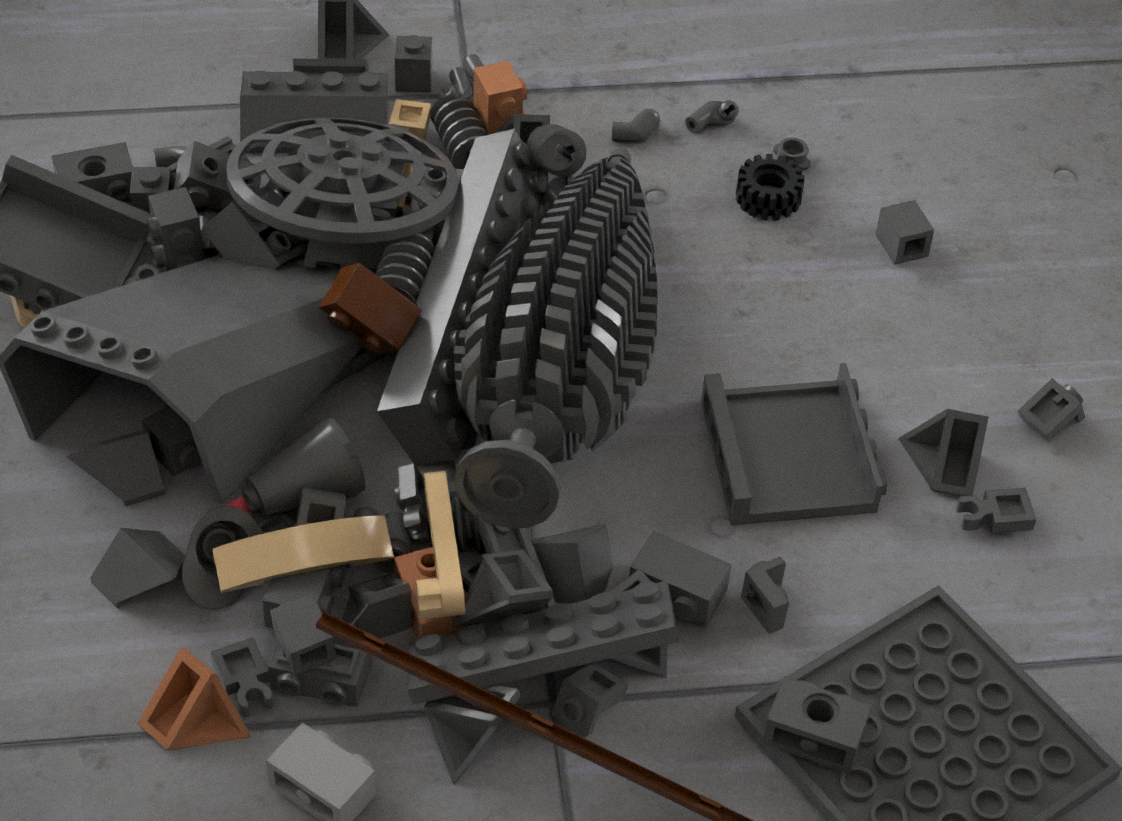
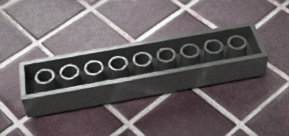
M515 129L476 137L458 185L455 204L447 215L415 304L422 311L398 351L377 409L380 417L416 466L451 461L458 458L463 442L467 437L470 421L466 416L463 404L457 396L454 347L459 346L458 336L461 330H465V319L470 314L472 305L476 302L477 292L483 286L482 280L489 272L490 265L495 261L497 255L514 234L539 209L543 193L547 188L544 173L537 168L531 157L529 147L526 143L522 142Z

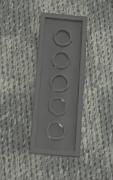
M663 581L659 583H641L633 589L613 594L608 592L599 593L588 600L571 604L557 603L546 610L530 614L516 613L507 616L503 620L484 625L470 624L459 631L442 635L428 634L417 641L409 642V653L480 688H486L679 642L668 582ZM408 673V693L412 705L453 696V694Z

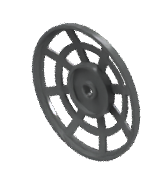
M347 118L300 119L261 129L236 145L229 155L226 166L228 190L234 201L245 212L275 229L300 237L328 242L373 243L412 236L442 221L451 212L458 190V176L455 167L447 156L429 142L409 132L388 125ZM317 130H322L325 134L311 139L297 136ZM345 131L366 133L367 135L362 137L349 134ZM389 140L401 147L405 152L388 151L379 143ZM261 143H268L263 151L261 163L239 170V159L245 153ZM282 144L299 147L297 155L274 159L275 152ZM390 162L413 164V171L408 178H405L390 170ZM297 166V171L304 180L301 183H297L284 175L279 169ZM425 166L442 170L447 175V184L437 199L419 187L424 178ZM266 173L273 183L290 194L277 207L255 194L246 185L244 180ZM386 181L395 186L376 193L367 194L366 192L380 187ZM318 187L332 192L350 193V195L328 193L315 189ZM408 194L425 206V208L409 215L383 221H374L370 207L395 201ZM305 200L327 205L354 207L357 222L327 221L302 216L295 212Z

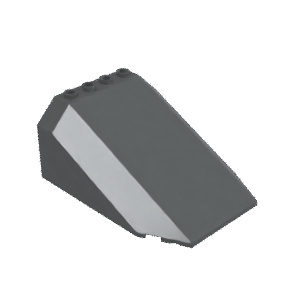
M222 255L214 256L42 311L0 354V369L27 434L33 440H37L103 371L148 385L189 424L217 503L224 504L362 348L360 337L350 330L345 331L333 325L328 320L329 315L319 308L340 271L320 264H316L315 268L304 267V260L294 258L276 269L225 260Z

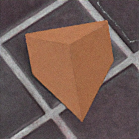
M186 648L179 649L137 723L166 750L252 737L217 674Z

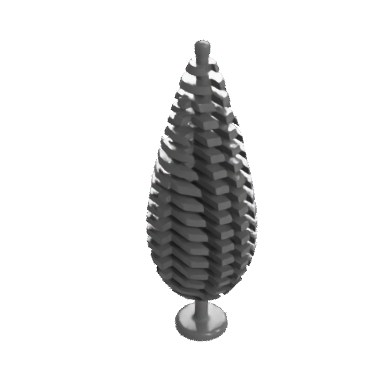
M615 149L610 153L609 159L608 157L603 158L585 168L581 174L570 181V185L564 187V191L558 195L559 200L554 201L551 209H549V202H546L544 206L542 204L532 217L522 225L490 265L489 272L482 280L483 286L477 292L476 302L472 305L471 312L465 319V330H461L458 336L459 346L454 347L457 396L463 404L466 416L472 423L473 428L482 439L484 436L487 441L470 448L457 466L454 484L463 504L472 514L489 524L508 529L530 528L546 521L556 510L561 489L557 472L552 464L565 463L567 460L574 459L573 453L578 452L579 443H583V441L587 450L590 447L591 451H595L625 422L626 411L630 407L631 399L635 396L636 386H643L647 379V370L650 369L651 357L655 349V337L657 335L658 286L654 258L655 251L639 178L630 164L631 155L626 149Z

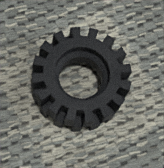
M766 154V159H762L761 155L754 156V161L747 159L744 166L741 165L739 169L736 188L737 204L741 203L740 208L744 212L750 209L749 215L754 218L758 213L762 214L761 220H767L768 216H773L774 221L780 220L781 214L785 218L790 217L792 211L796 213L799 205H801L805 177L802 175L803 170L800 166L795 168L796 163L792 160L785 163V157L779 155L777 160L772 159L773 154ZM769 185L777 187L778 189H768L762 186Z

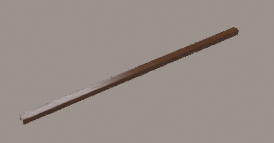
M324 611L316 622L315 628L712 821H754Z

